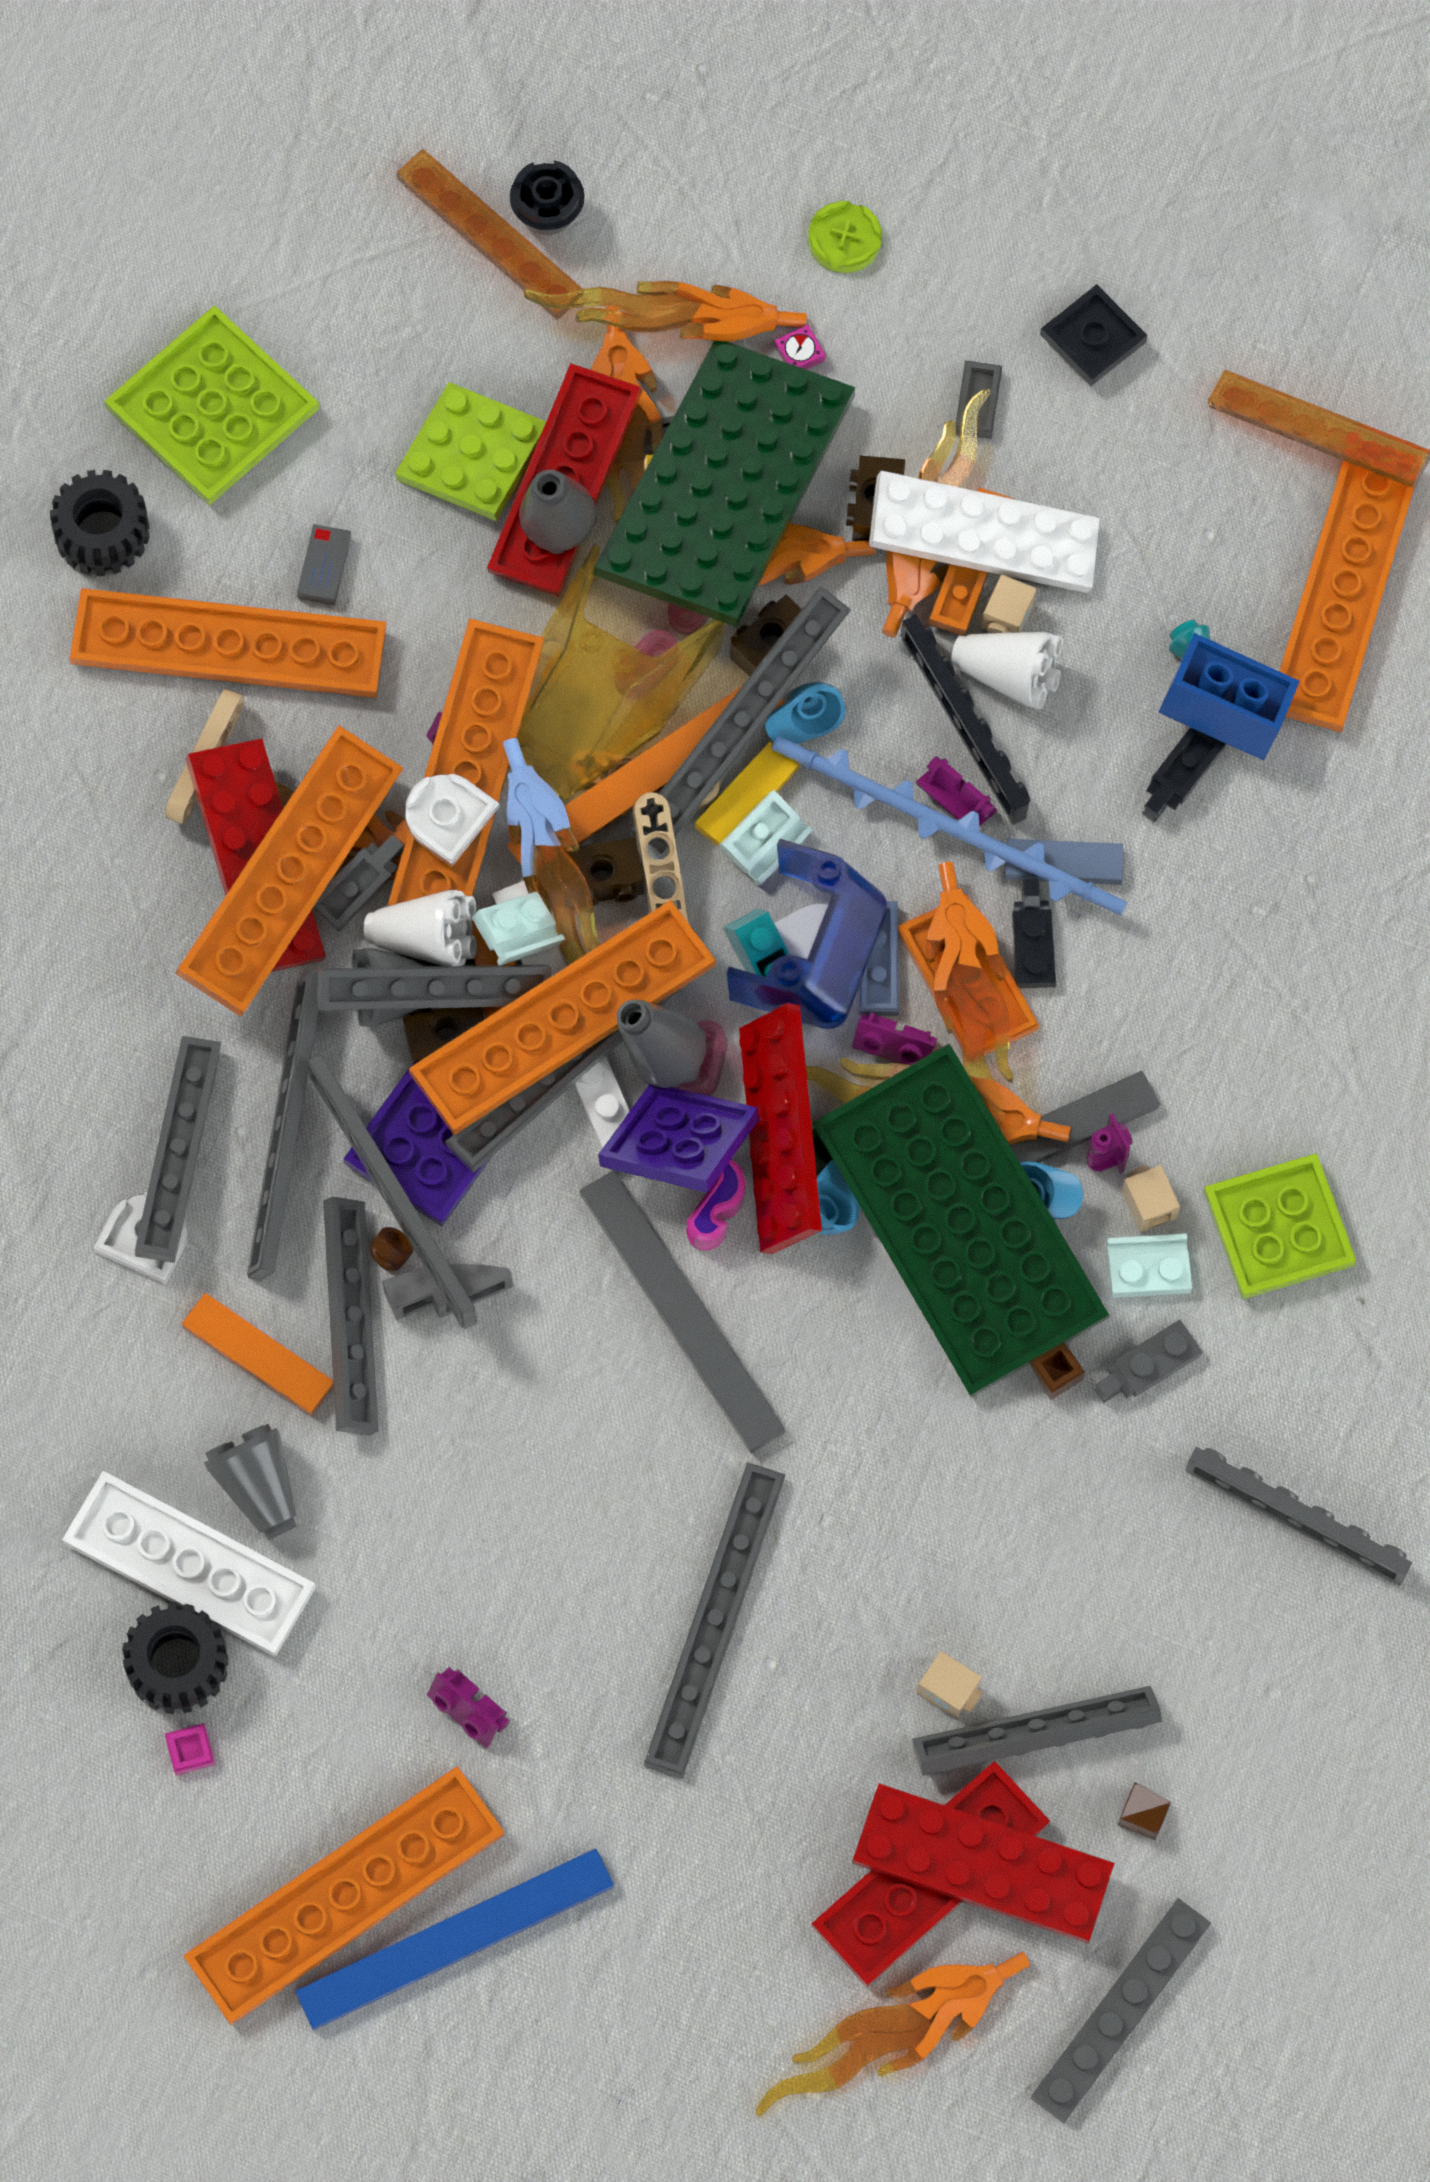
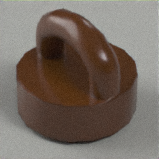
M384 1227L371 1243L370 1252L372 1258L379 1266L388 1271H397L412 1255L414 1248L402 1231L393 1227Z

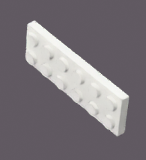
M880 471L876 479L869 547L1088 593L1093 588L1099 518Z
M105 1471L101 1473L62 1539L63 1544L169 1601L177 1602V1605L183 1608L185 1603L193 1605L198 1613L203 1610L209 1615L212 1623L216 1622L218 1627L274 1657L277 1656L316 1588L314 1582Z

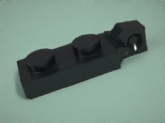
M1190 727L1152 776L1150 785L1146 790L1152 796L1145 804V810L1142 814L1156 822L1167 806L1176 810L1180 804L1182 805L1223 752L1226 743Z
M1023 880V887L1021 888L1022 901L1014 902V910H1012L1011 916L1015 982L1019 988L1055 987L1056 973L1052 910L1049 909V901H1040L1039 880Z

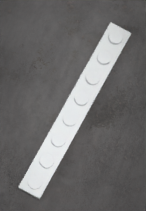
M527 879L492 893V900L496 905L533 893V890ZM558 947L519 959L521 965L551 966V977L566 967ZM606 1056L573 1084L601 1149L629 1113V1108Z

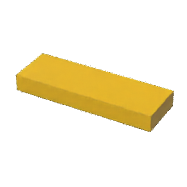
M771 741L695 822L694 828L718 846L769 792L775 790L778 793L799 770L800 764L772 750L773 743Z

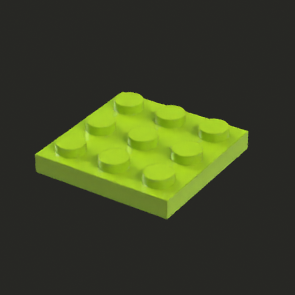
M448 382L395 472L396 479L399 482L497 522L528 468L546 421Z
M1317 1153L1204 1186L1203 1193L1242 1300L1355 1266L1357 1261Z

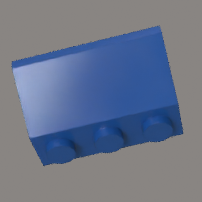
M1194 633L1158 713L1264 761L1280 731L1300 681Z

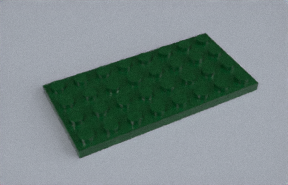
M714 341L594 566V576L737 627L855 397V387L730 342Z
M950 1043L812 1123L971 1398L1029 1365L1030 1361L1061 1344L1067 1343L1110 1318L1108 1311Z

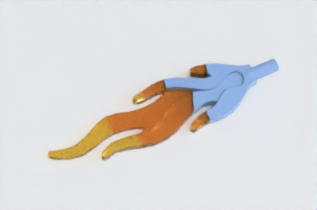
M512 738L503 742L512 770L507 774L509 780L507 801L509 837L513 845L521 844L522 875L528 893L537 891L550 914L551 906L549 900L551 902L555 916L556 932L558 935L563 934L565 938L559 945L560 950L567 961L572 964L586 955L576 929L575 910L584 945L589 951L601 945L597 936L593 902L588 884L579 867L565 851V849L569 852L578 851L579 845L573 835L561 799L538 776L533 766H526L518 739Z

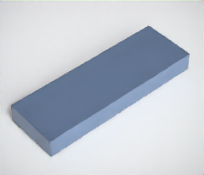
M1006 839L1007 845L1022 852L1037 842L1043 844L1045 863L1087 883L1091 881L1094 884H1122L1123 844ZM1005 862V880L1046 881L1011 863Z
M859 901V1016H862V1014L870 1016L871 1012L877 1016H898V901Z

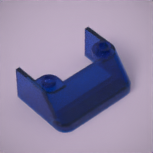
M779 838L777 843L779 873L810 882L817 890L832 896L808 958L804 959L794 955L779 957L772 963L767 977L729 966L726 973L729 1000L767 1012H771L786 1003L800 1005L801 1021L803 1023L823 1029H834L841 1026L848 1017L887 915L886 897L841 857Z

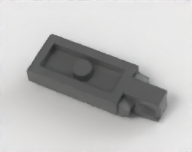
M392 834L380 848L374 843L367 849L363 847L327 885L313 908L340 932L393 877L392 874L398 869L394 861L402 854L405 844Z
M1178 1320L1115 1359L1106 1369L1110 1375L1096 1383L1097 1387L1094 1390L1103 1403L1121 1392L1126 1399L1132 1395L1137 1397L1199 1358L1203 1351L1182 1321Z

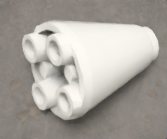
M1046 632L969 634L967 637L959 636L953 647L952 664L959 667L967 675L1022 705L1041 710L1048 691L1055 692L1060 683L1061 671L1056 669V662L1062 650L1063 638Z
M446 890L379 908L375 912H369L366 915L364 936L367 943L375 944L376 947L439 966H462L466 959H474L477 953V941L475 936L472 935V917L476 914V902L473 896H465L462 891Z

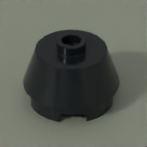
M555 160L554 164L542 163L534 165V162L526 165L516 176L509 195L511 208L517 218L531 231L541 235H554L565 230L580 214L585 199L583 185L576 173L566 164Z

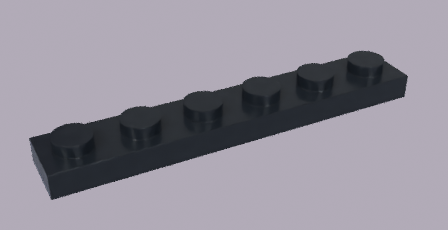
M916 614L903 620L900 637L1011 824L1014 825L1026 819L1028 806L1031 801L1029 793L1022 782L1016 783L1010 771L1012 768L1007 755L1003 750L997 751L991 739H993L987 722L983 718L978 719L972 709L974 703L970 693L965 687L960 688L955 681V671L949 658L946 655L941 657L936 649V638L929 625H922Z

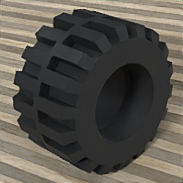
M95 470L87 471V477L81 478L79 474L73 476V484L69 486L64 483L59 488L61 496H54L52 501L53 509L50 510L52 531L58 552L62 558L66 557L67 564L72 568L79 564L81 573L89 575L91 570H96L97 576H105V571L112 570L114 575L121 572L120 566L125 564L130 568L134 565V555L141 557L145 552L144 544H148L150 537L146 505L143 495H139L138 487L133 482L128 485L127 477L119 474L116 478H113L112 471L103 470L102 475H96ZM96 512H110L121 518V521L113 530L104 534H90L79 528L86 517Z
M177 1602L168 1603V1609L160 1610L159 1605L151 1608L152 1614L146 1617L144 1614H141L136 1619L138 1623L136 1628L130 1626L127 1632L128 1642L123 1643L122 1649L124 1669L136 1695L141 1701H148L149 1707L155 1710L162 1707L169 1714H175V1709L181 1708L183 1714L192 1712L191 1706L199 1704L200 1708L208 1704L207 1697L209 1695L215 1697L220 1691V1682H225L228 1654L224 1638L216 1622L212 1623L209 1615L203 1610L200 1613L196 1612L193 1605L185 1603L184 1608H178ZM182 1639L196 1645L199 1649L200 1657L196 1666L189 1673L181 1677L170 1678L154 1671L151 1663L153 1655L165 1642Z

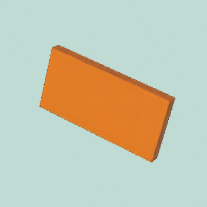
M965 894L966 898L971 902L968 895ZM938 907L898 926V934L969 1063L1039 1030L1036 1018L1000 953L999 958L987 960L984 950L979 945L976 948V956L983 972L959 968L957 963L948 983L947 995L934 994L935 975L945 943L941 946L927 944L926 939L930 924Z

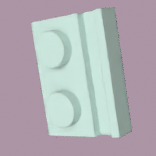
M773 790L759 802L718 846L758 886L775 871L813 829L810 826L807 827L800 820L801 817Z
M537 891L478 910L472 917L490 951L495 950L498 955L497 963L499 966L558 947L565 940L563 934L558 935L554 928L556 922Z
M1187 1233L1107 1238L1106 1246L1108 1251L1111 1298L1191 1293L1192 1282L1189 1252L1187 1249Z

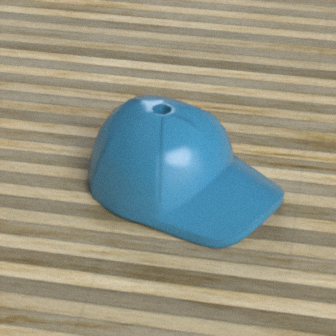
M811 682L796 687L790 692L786 703L774 710L765 720L764 727L767 734L774 742L780 736L798 744L830 733L839 727L845 717L846 707L840 695L841 692L833 685L824 682Z
M831 1160L817 1175L822 1231L817 1234L828 1236L851 1230L857 1223L860 1212L859 1203L834 1160Z
M1020 1162L1053 1220L1072 1217L1079 1211L1083 1201V1189L1079 1179L1074 1174L1037 1162Z

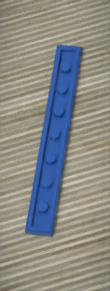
M595 1848L296 1990L295 1993L314 2031L614 1888V1884Z

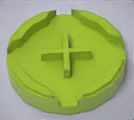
M841 200L829 203L815 213L809 225L807 243L811 255L821 266L833 272L852 273L863 270L875 260L881 249L882 229L878 218L868 207L861 204L858 206L851 204V201Z

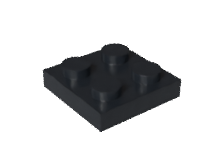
M1098 284L1044 325L1040 333L1090 386L1144 345L1148 337Z

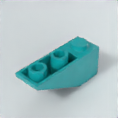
M755 909L723 927L737 957L771 1011L786 1003L800 1005L802 1025L821 1015L768 911Z

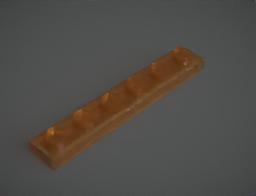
M420 150L397 171V180L556 320L584 296L582 287L426 150Z
M1228 370L1223 371L1208 399V405L1212 409L1412 488L1416 487L1430 461L1429 449Z

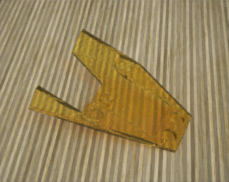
M595 544L589 551L540 636L544 637V645L517 738L526 766H533L538 776L563 801L572 797L624 760L626 756H630L662 732L721 650L724 623L713 619L661 656L649 657L587 621L583 612L590 587L598 578L594 576V566L600 557L601 547Z

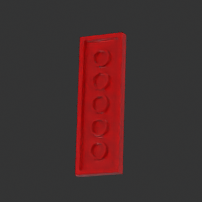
M570 363L488 563V573L560 597L581 544L570 550H565L561 554H552L548 550L541 549L532 543L521 528L519 510L522 499L531 481L538 473L545 470H555L584 486L594 500L596 508L641 397L642 389L640 386Z
M262 738L188 753L186 757L225 896L283 810ZM313 910L310 911L271 972L316 963L325 959L326 954Z
M786 1003L739 1028L746 1105L757 1107L759 1121L749 1133L759 1247L760 1253L774 1254L822 1231L800 1005Z
M995 1760L945 1804V1806L1037 1836L1050 1824V1820ZM871 1870L813 1921L811 1927L867 1988L963 1901Z
M878 1783L852 1860V1864L1087 1944L1090 1942L1115 1864L1114 1862Z

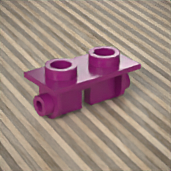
M938 756L934 757L927 765L929 771L921 776L915 784L955 819L960 820L971 811L979 814V826H981L997 812L995 806L990 803L991 798L983 795L970 782L966 783L962 779L963 776L948 764L949 761L946 758L941 760Z
M871 1012L870 1016L862 1014L861 1019L859 1018L852 1048L911 1066L933 1053L937 1038L931 1036L930 1031L926 1032L908 1025L904 1026L902 1032L895 1030L897 1022L877 1016Z
M1113 1113L1109 1114L1107 1126L1094 1132L1091 1137L1090 1152L1087 1155L1086 1162L1088 1167L1094 1172H1103L1114 1166H1117L1120 1174L1125 1171L1130 1145L1133 1144L1126 1125L1123 1122L1118 1124Z
M448 1667L442 1674L437 1673L427 1696L441 1712L447 1713L461 1725L464 1732L470 1738L477 1740L487 1749L496 1732L501 1733L510 1723V1720L505 1717L507 1712L486 1694L475 1703L471 1698L478 1693L479 1688L459 1669L454 1671L451 1667Z

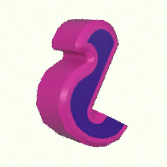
M732 1159L686 1221L687 1238L690 1244L698 1250L709 1251L717 1248L726 1238L727 1222L725 1220L735 1216L743 1206L746 1194V1181L742 1168Z

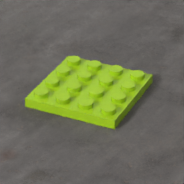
M215 305L104 400L105 408L209 506L320 409L319 401Z

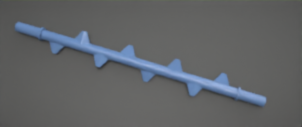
M780 736L776 738L772 746L773 751L805 765V769L810 770L811 768L853 788L855 807L863 809L874 800H878L918 819L919 837L922 839H927L941 830L983 850L985 854V867L991 872L1005 862H1008L1048 881L1050 900L1057 902L1069 893H1074L1082 897V901L1088 900L1120 916L1127 906V901L1093 886V882L1087 883L1045 863L1044 845L1037 842L1022 852L980 832L979 814L971 811L957 821L915 801L913 797V783L908 780L893 789H889L850 770L848 751L840 749L826 759L818 755V751H810Z

